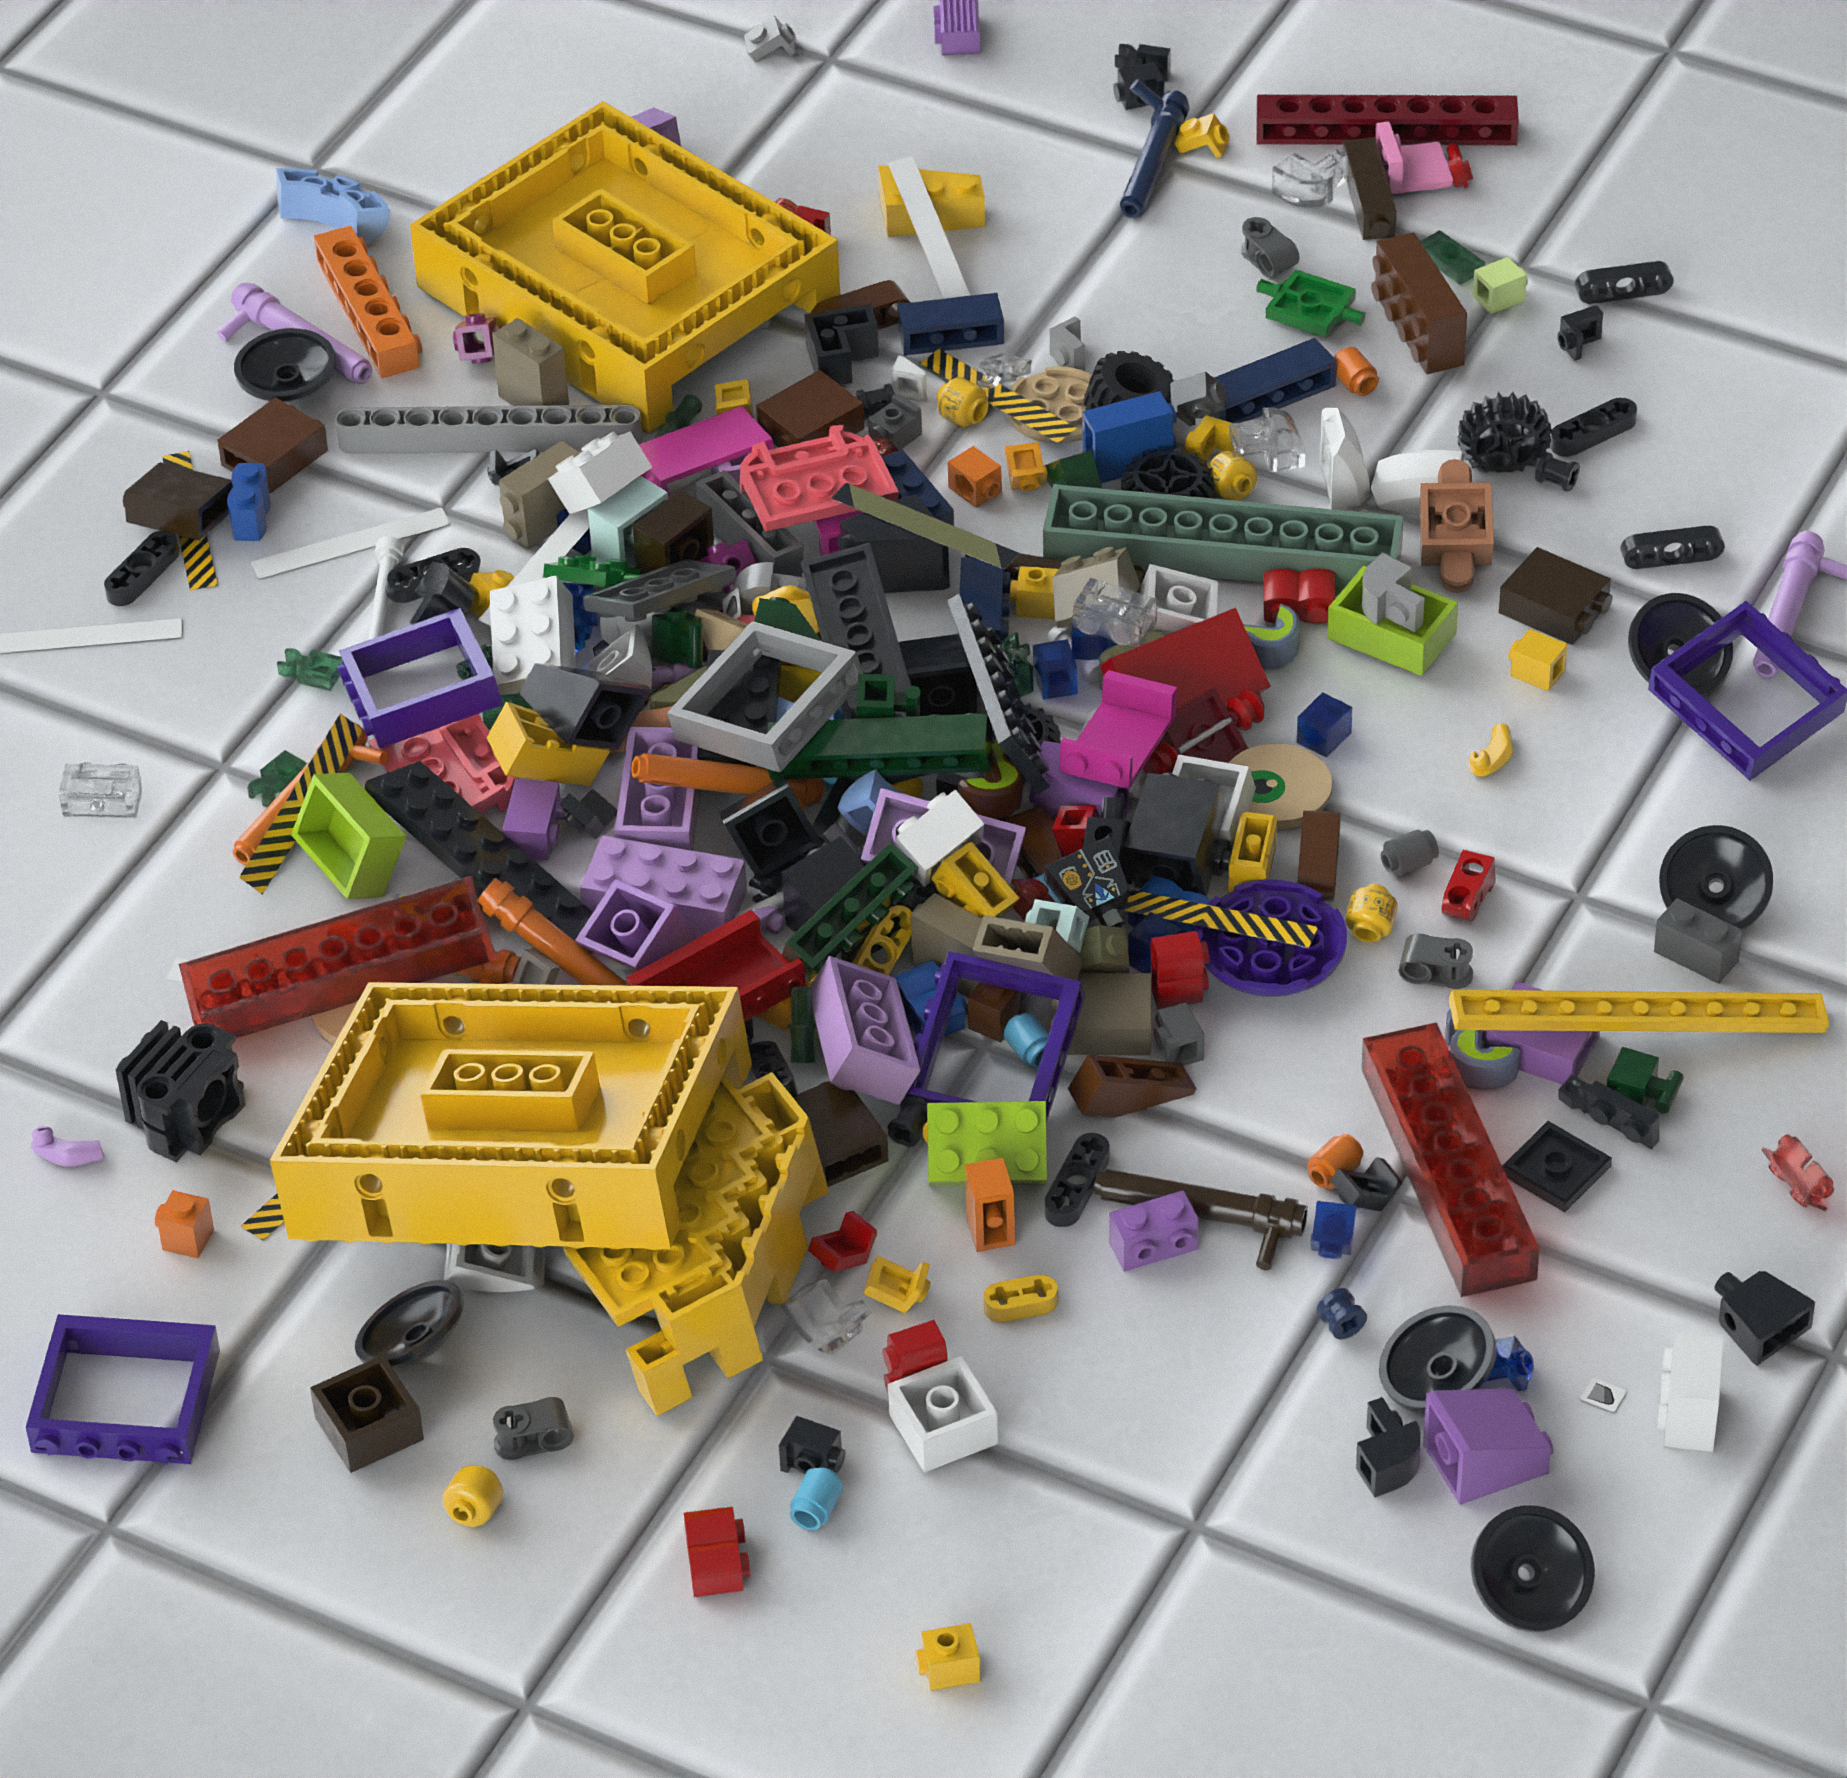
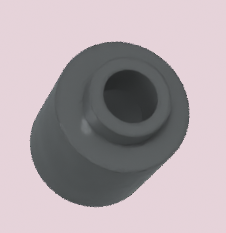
M1417 829L1386 841L1381 852V861L1388 872L1392 871L1394 875L1399 877L1430 865L1433 859L1439 856L1438 844L1434 835L1429 830L1421 831Z

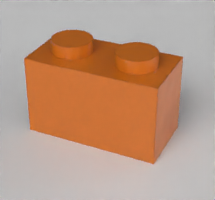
M1004 1158L966 1164V1218L976 1252L1015 1245L1014 1191Z

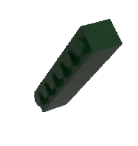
M932 714L914 717L828 719L780 773L768 769L771 780H776L784 776L785 780L862 777L875 769L881 776L990 772L993 736L988 714ZM768 722L767 733L777 722Z

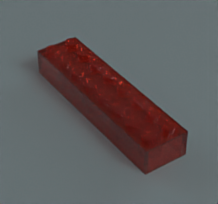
M472 877L462 878L178 964L194 1026L198 1024L214 1025L239 1038L358 1002L368 982L421 983L497 960L481 906L477 902L478 896Z
M1437 1022L1363 1038L1361 1070L1460 1296L1465 1297L1536 1281L1538 1276L1539 1246Z

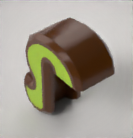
M992 741L990 772H983L985 778L961 780L958 785V793L976 814L996 819L1009 816L1020 808L1024 776L998 744V741Z

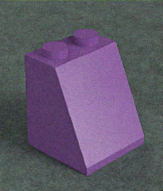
M1043 741L1041 745L1043 751L1040 754L1050 769L1045 772L1050 787L1037 794L1031 786L1029 802L1034 803V807L1042 805L1050 817L1054 816L1056 818L1060 806L1095 805L1099 818H1101L1103 797H1116L1125 799L1123 820L1126 819L1129 811V789L1059 772L1060 744ZM1111 832V833L1109 834V836H1110L1111 839H1112V836H1113V832Z
M615 879L575 942L582 947L638 971L694 941L697 937L676 905Z
M1514 1388L1439 1390L1426 1393L1423 1446L1459 1505L1549 1473L1550 1455L1553 1454L1551 1439L1545 1431L1541 1432L1539 1430L1530 1405L1527 1402L1522 1403Z

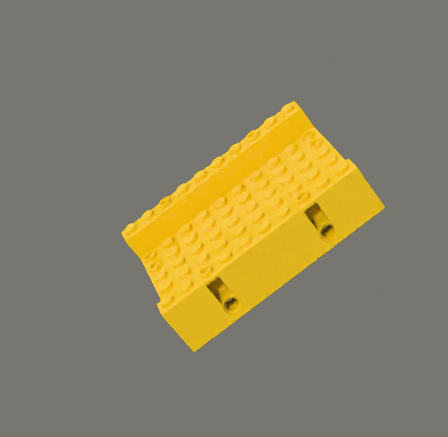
M604 101L410 224L418 288L464 317L470 314L485 313V318L495 317L496 325L501 327L516 318L527 323L564 347L567 382L604 405H632L640 411L641 428L648 433H651L674 417L671 385L793 303L810 314L817 303L840 295L838 239Z
M368 982L270 1159L288 1239L310 1242L333 1240L348 1243L372 1241L386 1244L411 1242L424 1245L450 1243L462 1246L488 1244L496 1246L527 1245L534 1247L671 1249L681 1227L673 1185L723 1074L725 1073L735 1087H742L752 1066L738 987Z

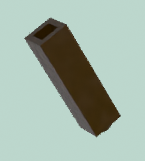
M1376 137L1343 140L1342 167L1362 239L1395 237L1397 211Z

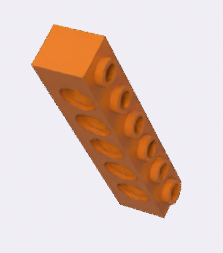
M351 225L314 235L317 263L381 379L420 368L418 354L422 353V345L417 333H411L409 319L406 314L401 315L396 295L389 294L387 280L384 275L379 276L374 256H368L364 238L362 236L357 237Z

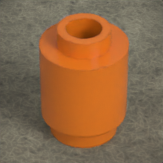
M1356 347L1343 348L1334 355V358L1337 360L1336 377L1351 393L1366 396L1375 390L1379 383L1377 370Z
M1348 1134L1332 1137L1307 1162L1311 1181L1318 1187L1329 1190L1335 1189L1336 1187L1330 1180L1339 1168L1355 1171L1360 1166L1364 1155L1361 1144Z

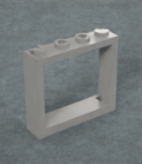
M752 621L677 703L673 705L667 712L676 741L780 773L858 687V674H863L856 651ZM761 655L822 672L767 734L706 716Z

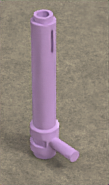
M241 283L233 291L231 302L238 313L217 331V335L223 341H227L249 320L260 327H268L271 330L284 328L310 330L325 337L333 346L336 356L335 371L354 383H364L370 378L372 366L369 360L281 305L278 298L265 292L261 287L254 283Z
M1811 531L1800 532L1792 539L1782 566L1784 574L1768 620L1781 632L1790 635V637H1792L1810 582L1816 578L1818 571L1847 580V565L1823 557L1825 552L1823 540L1818 534ZM1757 648L1753 660V666L1757 674L1762 677H1772L1777 674L1780 668Z

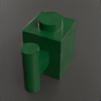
M672 607L666 613L652 615V657L670 665L688 662L689 668H702L703 624H701V618L688 613L684 607Z
M858 674L857 718H890L894 716V712H906L907 717L919 716L920 689L917 686H909L906 692H895V675Z
M1622 1047L1607 1078V1087L1644 1107L1647 1106L1650 1098L1656 1099L1657 1101L1654 1105L1656 1111L1666 1114L1673 1104L1684 1076L1681 1072L1673 1070L1670 1071L1667 1079L1657 1077L1659 1057Z

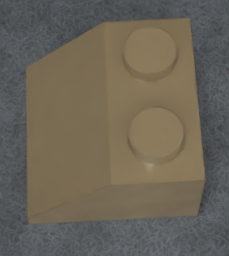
M1106 547L1095 552L1093 557L1082 559L1081 556H1074L1061 563V567L1052 577L1055 623L1057 628L1123 611L1141 587L1126 547L1115 551L1113 547Z

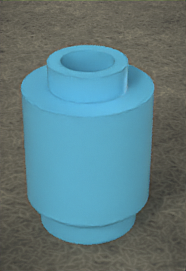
M1017 1014L1008 1021L1004 1031V1038L1024 1064L1038 1069L1049 1032L1034 1014Z
M812 1468L806 1472L790 1503V1517L801 1528L817 1530L821 1525L828 1522L844 1490L842 1482L834 1471L828 1468Z

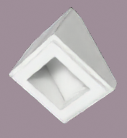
M898 356L892 368L894 393L903 398L926 401V372L905 357Z

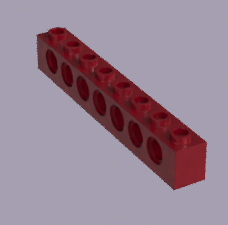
M1257 94L1256 144L1343 145V140L1376 137V123L1390 122L1393 133L1399 135L1401 145L1439 142L1440 145L1454 143L1457 145L1517 146L1518 99L1517 95Z

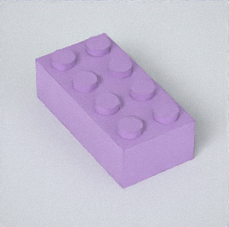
M630 728L615 824V838L693 851L701 790L640 783L638 778L632 776L631 772L633 759L635 756H641L643 753L697 759L698 747L676 741L672 728Z
M881 788L861 856V862L864 866L890 842L896 846V836L900 834L897 829L910 817L915 816L919 819L928 812L927 805L930 801ZM977 814L984 823L983 840L976 847L1011 887L1026 827ZM931 881L930 884L935 886V882Z
M603 835L580 885L581 904L586 905L592 912L595 911L615 879L676 905L697 938L734 919L736 913L741 908L747 892L744 859Z
M829 956L808 989L830 1082L840 1089H851L866 1094L876 1101H887L899 1105L921 1070L897 980L894 977Z

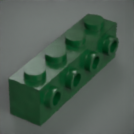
M890 842L785 942L782 955L789 962L799 958L805 964V980L810 982L819 973L829 956L835 958L843 949L850 952L862 940L863 935L861 932L869 924L876 927L884 920L890 912L887 907L894 900L897 899L902 902L911 894L916 887L913 882L918 867Z

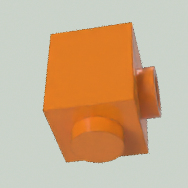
M172 1190L165 1204H161L158 1207L155 1215V1226L159 1229L162 1250L195 1258L200 1257L214 1231L208 1198Z

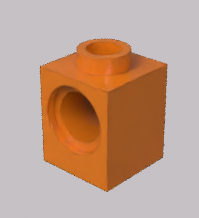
M972 446L948 461V488L977 508L1002 492L1001 465Z

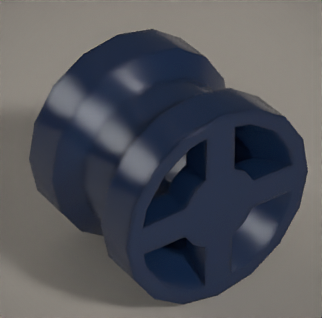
M1345 1288L1331 1291L1322 1298L1317 1306L1316 1313L1323 1322L1329 1323L1330 1332L1339 1340L1354 1336L1364 1327L1367 1321L1366 1312L1360 1305L1355 1304V1298Z

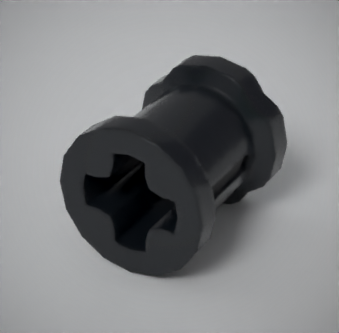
M890 383L885 384L882 389L864 392L862 389L856 391V398L862 401L864 405V420L869 419L870 415L876 414L892 402L891 397L895 393Z
M1545 452L1538 462L1535 481L1540 483L1548 481L1562 486L1564 491H1571L1576 484L1580 464L1577 462L1567 463L1555 459L1553 454Z
M916 1095L905 1096L900 1103L901 1110L898 1116L887 1125L889 1137L897 1144L907 1147H913L918 1144L920 1130L924 1123L927 1122V1103L929 1102Z

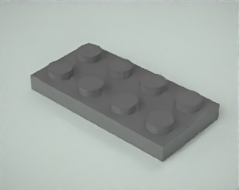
M684 559L584 596L585 611L600 613V616L603 618L621 616L625 617L627 622L642 621L647 618L646 614L651 612L669 611L675 603L692 602L698 599L697 595L722 591L723 585L737 581L736 570L733 566Z

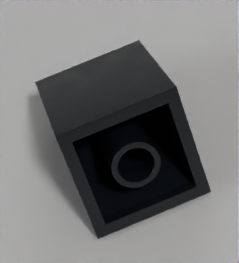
M916 494L894 501L934 518ZM865 512L840 521L841 536L837 539L840 551L870 543L884 593L934 591L950 588L948 546Z
M959 634L898 642L910 684L920 689V716L932 714L963 715L978 712L977 683Z
M535 663L519 694L566 744L618 750L652 690L647 685L587 669Z
M1148 773L1123 846L1135 887L1142 888L1151 876H1157L1174 881L1183 891L1208 895L1225 807L1220 783H1214L1203 778L1198 780L1181 778L1171 773Z
M784 776L719 812L723 823L756 878L763 877L822 843Z
M841 836L782 871L785 925L795 933L865 867ZM893 902L887 907V909H889L892 906H895ZM898 916L891 919L894 922V926L890 933L884 936L890 938L895 931L900 929ZM869 924L861 932L863 938L850 952L843 949L835 958L853 963L873 926ZM874 944L871 948V955L884 947Z

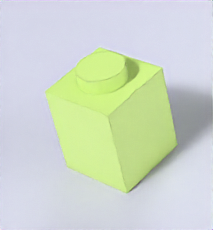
M1509 257L1474 270L1473 297L1490 314L1525 301L1526 286L1528 284L1527 275Z

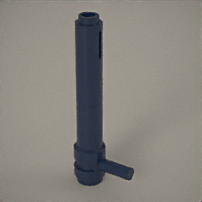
M1139 79L1133 82L1130 90L1155 111L1151 118V129L1120 201L1122 213L1129 218H1135L1144 213L1173 140L1178 135L1180 126L1185 122L1190 110L1188 98L1182 92L1171 90L1159 97Z

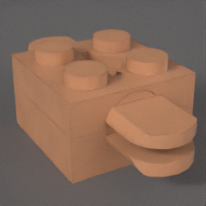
M1453 459L1441 465L1438 472V483H1421L1419 502L1421 566H1440V579L1443 587L1450 592L1460 593L1471 588L1475 575L1474 565H1492L1494 545L1492 482L1472 483V472L1468 463Z

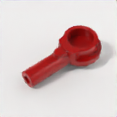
M1454 143L1450 144L1446 148L1450 160L1447 162L1455 188L1460 186L1468 188V181L1473 179L1468 160L1462 162L1459 146Z

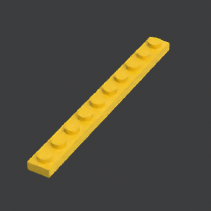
M1452 990L1449 996L1455 1030L1826 1033L1830 1024L1822 993Z

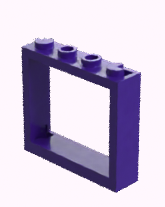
M1747 601L1651 669L1648 690L1749 781L1844 713L1847 702V689L1840 683V679L1829 674L1820 666L1814 656L1805 653L1794 643L1790 635L1781 632L1768 620L1764 613L1761 614ZM1740 635L1749 640L1820 703L1761 747L1756 745L1682 679L1683 676Z
M461 608L338 650L343 663L337 666L342 683L346 687L359 721L361 720L366 736L373 735L379 749L503 705L495 676ZM458 645L473 677L389 707L377 709L363 678Z
M948 951L945 964H941L940 971H936L935 985H937L934 999L929 998L925 1006L924 1020H926L923 1034L918 1033L914 1041V1048L921 1071L907 1091L906 1096L916 1095L924 1098L929 1103L976 1102L927 1090L957 991L963 978L1059 1000L1029 1101H1046L1047 1124L1086 996L1081 981Z
M57 1314L25 1426L31 1453L81 1456L83 1458H110L124 1461H151L164 1464H191L220 1354L216 1325ZM67 1353L194 1362L177 1428L49 1419Z

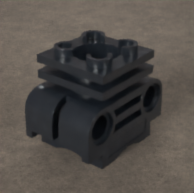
M161 1020L150 1032H147L142 1037L137 1047L119 1062L115 1071L125 1122L132 1124L135 1120L137 1121L138 1128L143 1129L145 1132L146 1143L149 1149L154 1153L176 1163L187 1150L201 1156L212 1143L219 1128L235 1118L245 1107L244 1092L242 1090L244 1082L237 1078L239 1068L237 1053L232 1051L236 1035L214 1025L198 1024L189 1028L181 1036L179 1027L173 1026L169 1030L168 1022Z

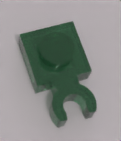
M1015 632L1003 639L1004 652L1009 658L1007 664L1016 677L1014 682L1022 696H1025L1034 691L1033 665L1027 660L1031 650L1028 643L1020 645L1019 634Z
M286 648L284 651L286 662L279 660L277 662L279 675L283 677H294L297 675L299 684L329 691L332 690L340 677L337 666L343 664L341 657L311 650L308 656H304L300 651L293 648Z
M284 750L260 770L261 778L255 779L248 784L249 798L253 799L258 794L263 793L261 795L262 806L268 807L275 800L276 795L280 791L282 792L308 763Z

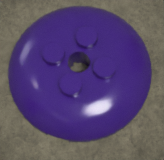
M1268 879L1241 883L1234 886L1233 892L1221 898L1216 895L1206 905L1316 926L1318 929L1309 948L1198 925L1195 927L1200 942L1206 941L1208 946L1209 964H1204L1206 969L1225 985L1244 993L1258 996H1287L1317 986L1336 970L1344 957L1347 947V928L1338 908L1334 910L1323 901V895L1318 891L1302 884L1284 880Z

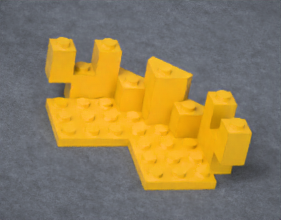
M773 1072L738 1090L725 1073L723 1074L673 1185L681 1227L671 1249L572 1248L563 1246L569 1261L618 1327L655 1309L661 1331L628 1347L626 1352L638 1390L656 1416L693 1398L683 1365L709 1352L728 1379L763 1361L754 1330L765 1298L770 1304H786L808 1248L799 1214L803 1206L829 1193L809 1117Z

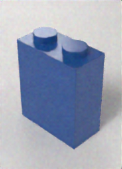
M1158 391L1082 411L1083 452L1092 451L1101 484L1123 478L1126 465L1132 463L1133 457H1142L1143 451L1153 453L1156 447L1161 451H1165L1170 446L1173 450L1176 449V438L1173 433V424L1177 422L1175 408L1172 403H1167L1162 393Z

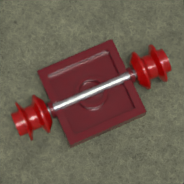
M1213 687L1176 708V717L1164 734V741L1159 742L1143 767L1146 775L1148 773L1172 774L1178 755L1229 763L1236 755L1249 749L1238 728L1247 731L1252 727V722L1260 723L1263 721L1265 706L1262 699L1255 693L1243 690L1239 693L1238 698L1232 697L1228 699L1225 706L1216 688Z

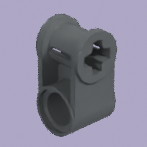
M1252 217L1244 221L1242 233L1245 236V242L1241 246V254L1257 267L1265 277L1271 278L1299 263L1300 257L1295 243L1288 237H1285L1268 220L1261 217Z
M1425 934L1410 935L1405 941L1398 969L1399 975L1403 980L1412 984H1428L1452 989L1464 988L1473 980V969L1469 965L1473 958V948L1469 942L1460 938L1450 939ZM1456 949L1460 950L1458 959L1456 957ZM1454 968H1456V978L1452 977Z
M546 1397L534 1402L505 1406L500 1408L493 1417V1427L498 1433L494 1439V1449L499 1456L505 1459L514 1460L538 1453L559 1451L569 1446L574 1440V1433L563 1400L557 1397ZM508 1417L511 1418V1427L507 1425ZM513 1438L517 1441L516 1448H513Z

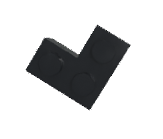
M871 304L804 314L806 347L814 373L821 370L839 385L852 383L853 360H863L879 356L878 325Z

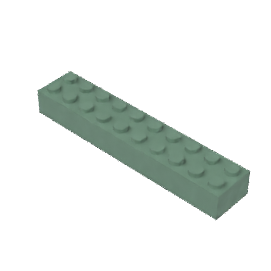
M1053 484L1043 528V557L1062 561L1074 556H1081L1082 559L1093 557L1095 552L1106 547H1113L1114 551L1126 547L1132 564L1140 566L1143 572H1147L1149 565L1152 564L1199 577L1263 582V573L1269 570L1290 569L1301 572L1307 569L1320 568L1334 571L1335 589L1343 590L1363 565L1368 566L1381 553H1385L1400 561L1404 516Z

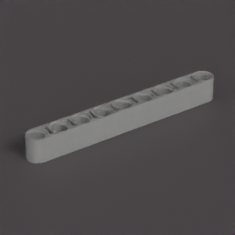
M632 405L353 407L339 411L335 417L339 448L343 452L350 454L481 453L494 450L498 452H530L534 449H537L538 452H544L560 441L581 452L582 447L597 438L602 439L612 432L619 436L629 431L638 445L642 443L640 411Z

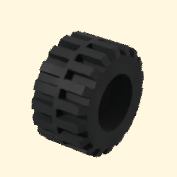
M1117 351V354L1108 353L1105 358L1101 357L1097 365H1095L1083 400L1086 406L1085 411L1158 391L1162 393L1167 403H1171L1170 383L1175 382V380L1172 379L1173 375L1171 372L1164 369L1162 363L1159 361L1155 362L1150 356L1139 355V352L1133 351L1131 353L1125 351Z

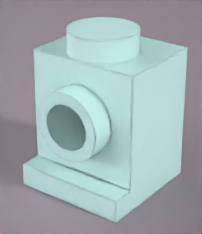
M1035 899L1032 910L1026 915L1025 922L1050 927L1057 925L1056 931L1076 953H1080L1089 916L1077 906Z

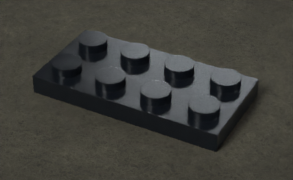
M709 650L707 669L725 650ZM761 655L706 716L767 734L768 722H776L782 660ZM699 747L697 750L698 760L757 766Z

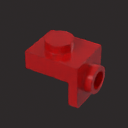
M846 1212L840 1229L835 1232L812 1237L807 1251L815 1256L825 1268L833 1272L863 1265L868 1261L877 1236V1230L856 1212Z

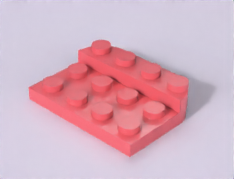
M843 425L830 426L828 437L768 450L764 441L752 446V452L740 463L741 493L747 492L765 532L858 511L853 507L832 499V496L845 483H850L891 501L898 500L899 491L872 438L868 434L863 438L854 433L843 432Z
M480 714L379 749L375 738L368 741L370 748L383 750L388 753V761L385 765H382L387 773L421 761L472 807L478 810L479 813L494 805L500 813L505 811L509 806L515 779H519V777L505 776L487 739L490 731L482 721Z

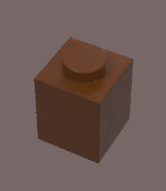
M979 982L967 997L968 1029L1001 1043L1004 1040V1031L1008 1021L1013 1016L1020 1014V991Z

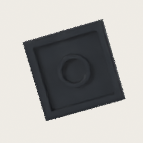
M1547 1121L1502 1165L1501 1175L1561 1211L1566 1212L1611 1167L1612 1157L1552 1122Z

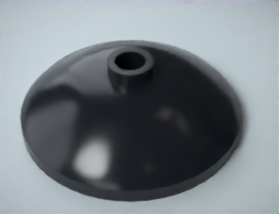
M300 328L277 329L253 338L242 347L234 362V373L239 386L248 394L266 401H271L275 397L283 402L305 398L322 388L330 380L336 368V356L331 343L316 332Z
M1684 593L1663 594L1648 601L1634 616L1628 634L1630 656L1640 675L1649 683L1651 669L1669 656L1668 649L1675 652L1722 618L1721 615L1705 601ZM1733 642L1687 673L1682 679L1700 695L1714 689L1725 678L1731 667Z
M1709 825L1689 831L1676 840L1669 848L1661 864L1659 888L1666 908L1676 898H1679L1744 930L1763 914L1769 904L1773 891V870L1765 850L1753 837L1733 827ZM1714 882H1719L1724 888L1722 891L1714 893L1709 889V886Z
M435 1280L416 1285L396 1295L375 1311L359 1331L355 1341L357 1356L362 1363L384 1355L392 1368L413 1364L430 1356L443 1345L457 1326L464 1307L462 1292L453 1282Z
M1449 1305L1422 1311L1405 1321L1387 1341L1379 1362V1376L1383 1388L1399 1406L1416 1412H1425L1426 1393L1479 1389L1490 1375L1495 1363L1497 1345L1494 1333L1481 1315L1465 1307Z
M1534 1505L1518 1506L1498 1514L1479 1533L1471 1556L1472 1580L1480 1600L1498 1620L1518 1630L1545 1632L1559 1628L1574 1619L1582 1611L1592 1593L1595 1567L1587 1540L1573 1522L1562 1514L1546 1507ZM1520 1567L1528 1570V1581L1520 1578L1518 1573Z

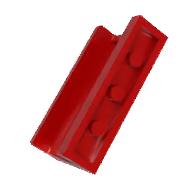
M1236 607L1111 657L1100 665L1104 676L1110 670L1177 687L1176 708L1213 687L1216 688L1225 706L1228 699L1232 697L1238 698L1239 693L1243 690L1255 693L1262 699L1260 694L1271 687Z
M752 910L741 914L625 977L626 986L738 987L744 1022L758 1014L764 1013L770 1007L788 997L795 996L806 988L805 964L799 958L789 962L761 934L760 918Z

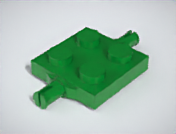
M1296 269L1281 284L1260 279L1256 287L1257 293L1273 297L1266 307L1265 318L1326 338L1336 324L1343 320L1358 324L1359 326L1365 320L1366 313L1364 311L1349 308L1356 299L1355 288Z
M591 555L558 557V562L545 563L543 578L557 576L562 581L603 587L614 586L641 575L640 569L627 567L628 561L606 559V562L596 561L597 557Z

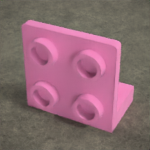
M1390 122L1376 123V141L1392 194L1437 190L1453 186V178L1439 142L1401 146L1399 135L1393 133Z

